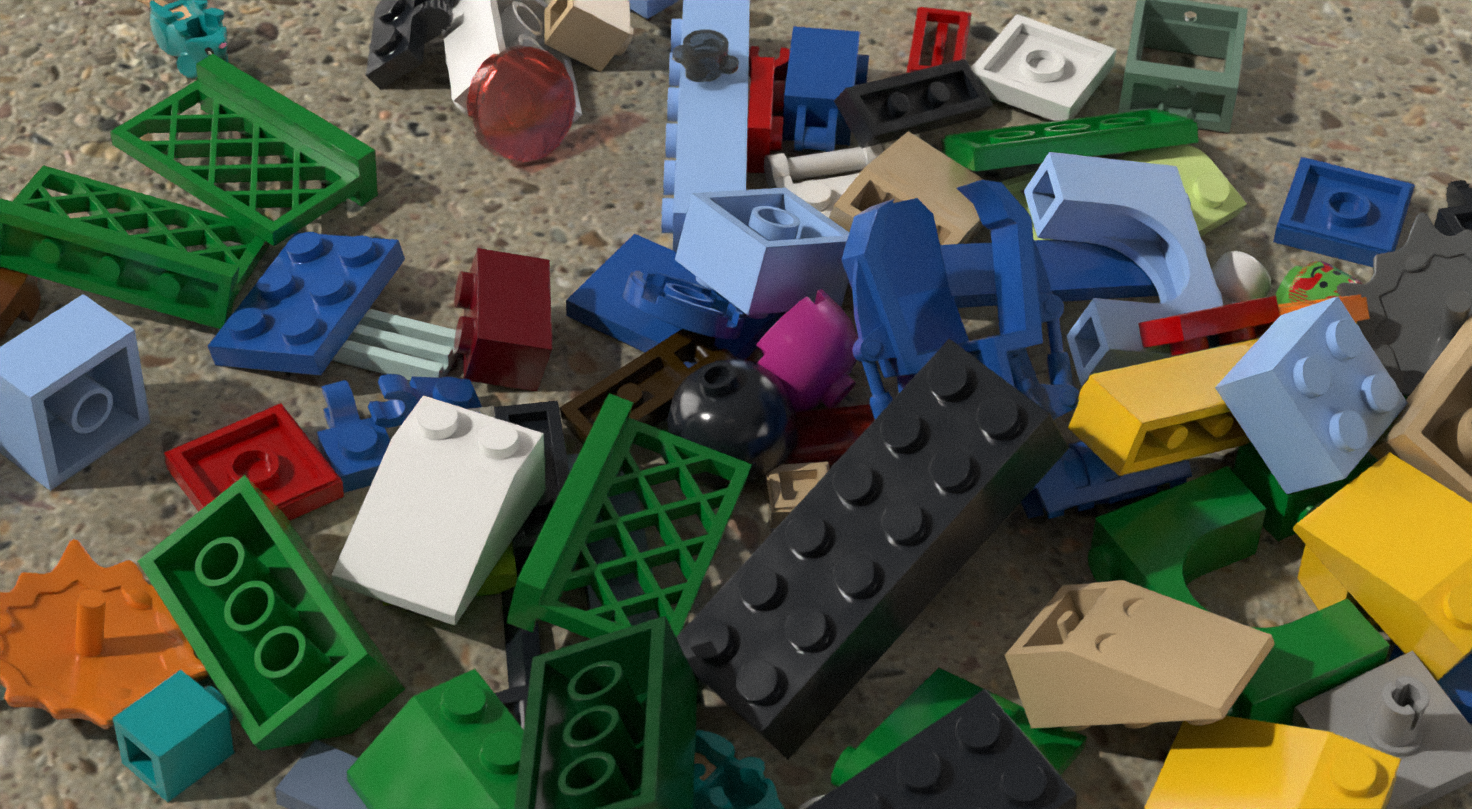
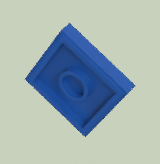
M1301 157L1276 226L1273 242L1373 267V259L1377 254L1396 251L1415 185Z

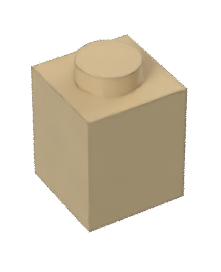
M552 0L544 10V44L602 72L614 55L621 56L626 51L633 37L634 29L630 26L629 0Z

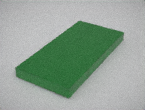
M1156 108L949 134L941 138L942 153L974 172L1042 163L1049 152L1092 157L1199 143L1197 122L1193 119Z

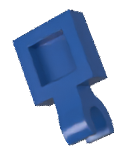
M398 374L382 375L379 377L378 384L384 399L389 401H370L368 405L374 424L385 428L402 425L423 395L486 415L471 380L454 377L412 376L409 383L404 376Z
M347 380L321 386L323 396L328 405V408L323 410L329 429L317 432L319 451L343 481L344 493L371 486L391 441L385 427L375 425L372 417L360 420L355 399Z

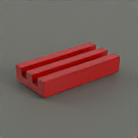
M918 7L906 73L943 64L949 24L959 25L953 62L966 59L972 13ZM927 22H938L931 66L920 65Z

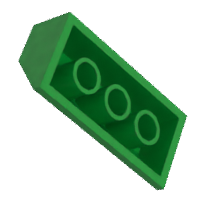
M245 475L137 561L250 740L260 751L312 742L315 739L322 740L351 734L406 690L285 514Z
M473 669L413 696L347 770V781L367 809H514L524 730L478 671Z

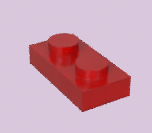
M1275 295L1140 322L1138 325L1143 348L1169 344L1171 356L1209 349L1207 336L1218 335L1219 345L1256 339L1255 326L1275 322L1279 318L1280 313Z

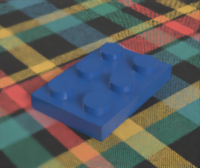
M295 232L209 343L208 349L215 365L322 375L405 260L399 240L370 238L368 236H340L318 234L315 232Z

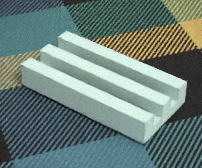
M369 309L332 361L383 374H398L404 376L407 380H411L412 376L442 378L447 376L459 355L454 352L456 330Z

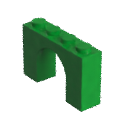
M1226 466L1096 517L1091 548L1088 552V564L1097 582L1124 580L1208 611L1194 599L1186 585L1205 574L1256 554L1266 508L1235 473ZM1348 598L1284 625L1260 628L1251 627L1272 635L1275 645L1225 716L1295 726L1292 722L1295 706L1385 664L1390 645Z

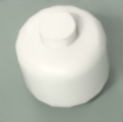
M1226 252L1211 268L1217 288H1219L1222 294L1223 305L1265 298L1271 289V278L1268 271L1257 259L1244 252Z

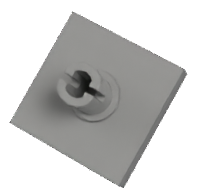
M1414 651L1406 653L1295 706L1292 722L1296 727L1332 732L1401 759L1392 796L1386 809H1418L1472 782V727Z

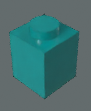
M179 670L113 717L122 764L167 803L235 753L230 727L233 713L225 698L212 686L203 688L182 670Z

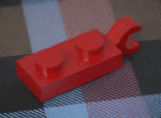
M752 46L749 49L748 75L751 78L746 173H765V156L770 155V150L782 151L783 116H772V114L783 115L785 80L787 78L790 50L787 47H781L780 57L777 59L775 57H760L759 46Z

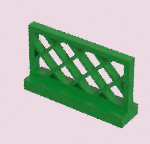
M214 54L196 63L198 80L110 131L113 146L273 246L279 244L346 199H350L356 204L363 206L378 196L375 149ZM198 103L201 106V110L208 113L204 115H180ZM238 131L249 139H220V132ZM211 132V140H178V134ZM147 133H169V141H143L139 138ZM252 156L251 164L218 165V157ZM260 156H279L289 163L260 164ZM210 157L209 165L183 166L176 161L177 158ZM318 180L328 186L325 189H301V181ZM293 181V190H258L259 182ZM250 182V191H223L217 187V183ZM292 207V210L275 221L257 212L258 208Z
M44 165L13 201L0 199V267L217 329H221L232 315L235 298L270 246L268 242L227 217ZM50 189L68 195L52 197L47 190ZM117 208L127 212L110 214L107 209ZM87 212L90 216L70 218L67 214ZM165 225H177L184 228L168 230ZM145 228L148 233L129 235L126 230ZM233 241L243 245L227 247L223 242ZM203 245L206 250L188 252L184 247Z
M609 393L517 579L507 623L533 632L540 619L586 638L593 639L631 627L627 617L655 610L658 617L666 616L677 637L683 631L748 479L752 464L630 418L634 402ZM635 444L659 453L666 464L641 471L630 453L631 449ZM621 470L624 472L625 475L619 476ZM709 472L731 482L726 489L702 494L692 475ZM676 480L687 499L661 506L650 486ZM635 491L645 510L619 517L609 497ZM719 508L717 514L715 515L713 509ZM696 514L708 534L682 541L671 521ZM601 516L603 521L597 523L599 517ZM655 525L666 546L640 553L628 532ZM613 537L624 557L597 565L586 544ZM698 555V558L695 562L692 556ZM676 561L687 582L661 589L649 568ZM578 563L581 569L574 571ZM633 573L645 594L618 602L606 580ZM590 585L602 606L584 611L560 602V599L566 591ZM678 603L675 611H673L671 605Z

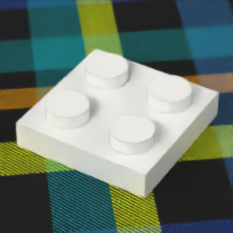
M1016 14L971 69L987 96L992 100L1004 102L1037 114L1046 120L1073 119L1112 70L1115 63L1116 49Z

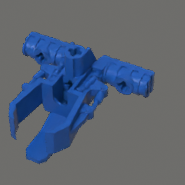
M979 180L956 188L974 204L983 226L991 230L999 335L969 341L949 287L934 215L918 198L893 203L894 199L873 205L854 216L842 256V263L853 291L854 317L858 333V339L855 341L852 349L853 355L856 360L863 364L872 393L870 406L874 419L893 400L890 393L884 390L876 361L879 362L884 378L897 376L900 393L948 339H951L1047 411L1053 420L1077 407L1079 391L1073 386L1070 357L1068 352L1063 350L1059 321L1064 312V304L1060 297L1052 294L1045 266L1033 239L1031 216L1002 182ZM1044 322L1047 323L1051 354H1047L1050 384L1039 383L1025 348L1043 343L1041 323ZM1079 440L1078 442L1068 444L1069 449L1020 503L1028 519L1044 515L1043 508L1047 512L1048 519L1063 516L1064 510L1073 508V506H1077L1078 511L1094 508V504H1111L1157 492V486L1164 485L1165 483H1170V488L1186 483L1187 478L1192 477L1189 461L1182 460L1118 476L1088 446Z

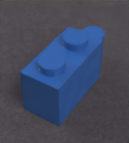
M793 26L784 93L782 140L794 141V151L808 149L829 152L835 151V144L850 145L851 130L834 100L845 88L867 83L869 55L858 54L860 31Z

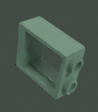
M1137 0L1118 113L1156 108L1193 119L1198 123L1199 129L1230 133L1239 85L1248 9L1190 0ZM1188 11H1192L1196 13V16L1190 18L1187 17L1185 13ZM1143 47L1225 59L1223 72L1141 61Z

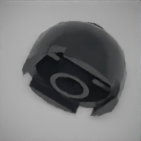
M743 359L719 360L704 365L687 376L674 392L667 418L669 433L752 464L749 473L751 480L765 476L784 463L797 445L798 440L797 416L787 390L779 378L759 363ZM709 472L692 475L693 479L716 486L730 484L729 480Z

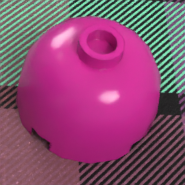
M820 289L817 290L815 303L806 296L785 313L760 339L756 345L762 350L764 355L758 363L782 381L796 414L807 413L821 403H824L829 409H833L850 393L856 384L849 374L858 361L855 359L852 350L858 336L852 321L843 309L825 291Z

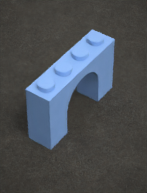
M1054 152L1048 153L1024 190L1037 238L1099 244L1124 254L1140 266L1149 276L1157 289L1161 302L1144 303L1100 298L1092 299L1066 335L1081 387L1091 374L1179 356H1171L1169 344L1143 348L1138 323L1223 306L1221 291L1217 288L1206 255V246L1200 237L1191 210L1190 198L1185 192L1177 166ZM1217 334L1207 336L1209 349L1225 346L1219 345Z

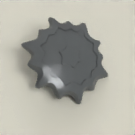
M1423 212L1416 216L1407 242L1400 250L1377 254L1374 257L1373 276L1369 282L1365 284L1342 282L1337 286V292L1341 297L1361 294V297L1367 298L1370 319L1357 321L1356 324L1389 375L1395 381L1403 396H1409L1472 314V231L1466 229L1455 236L1443 235L1435 228L1428 215Z

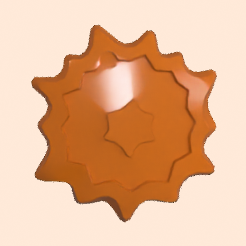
M73 539L69 542L60 561L51 572L45 574L22 572L18 577L15 587L10 592H0V685L6 688L4 699L11 707L39 708L49 712L53 718L58 720L68 718L84 719L93 722L102 729H109L114 726L113 717L179 670L185 672L196 682L204 680L209 676L200 659H197L194 655L193 648L153 585L146 582L140 569L131 560H126L112 567H101L91 558L78 540Z

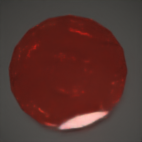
M523 45L507 47L510 49H505L499 54L494 53L485 59L472 78L467 98L468 117L473 118L474 127L477 132H473L478 142L494 156L519 162L541 159L560 146L571 128L576 107L574 85L564 64L549 51Z

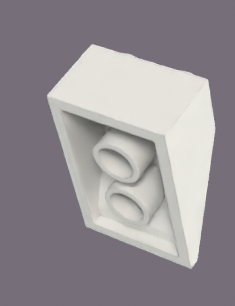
M423 395L389 443L332 572V584L456 625L546 490L544 433Z

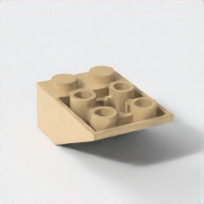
M908 131L864 167L834 204L829 218L850 232L854 216L869 207L894 199L893 203L918 198L934 215L940 245L970 244L983 227V224L974 204L956 188L984 179Z
M1120 580L1063 585L1007 651L1005 657L1031 728L1061 727L1064 731L1074 732L1086 729L1092 725L1123 724L1126 728L1136 729L1149 726L1155 722L1187 721L1191 725H1206L1223 719L1275 643L1272 635Z

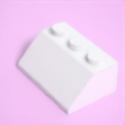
M455 0L453 6H450V8H453V22H451V27H447V31L442 30L452 90L451 97L462 113L471 118L477 116L495 129L575 122L582 116L570 56L544 44V10L548 4L543 0Z

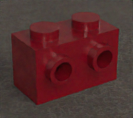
M477 248L470 272L460 271L454 297L455 308L464 309V316H460L457 323L454 340V352L464 354V379H470L471 382L538 391L552 352L550 260Z

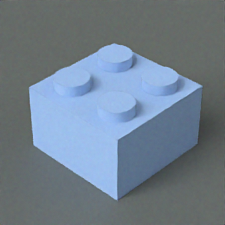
M787 188L692 193L675 260L693 273L700 285L718 292L747 314L746 317L761 319L767 317L768 313L788 312L806 296L815 303L817 290L820 289L825 291L839 306H842L849 282L842 264V256L849 232Z
M82 294L0 346V454L48 490H53L151 423L135 330L86 295Z
M1338 296L1280 315L1215 387L1286 494L1345 479L1408 404L1395 381L1389 375Z

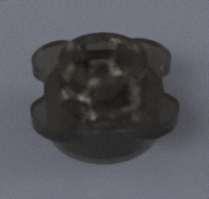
M704 29L689 33L684 38L683 45L675 47L672 52L673 60L681 63L686 69V78L694 82L713 81L719 78L722 73H735L739 67V60L728 54V39L722 33L714 30Z

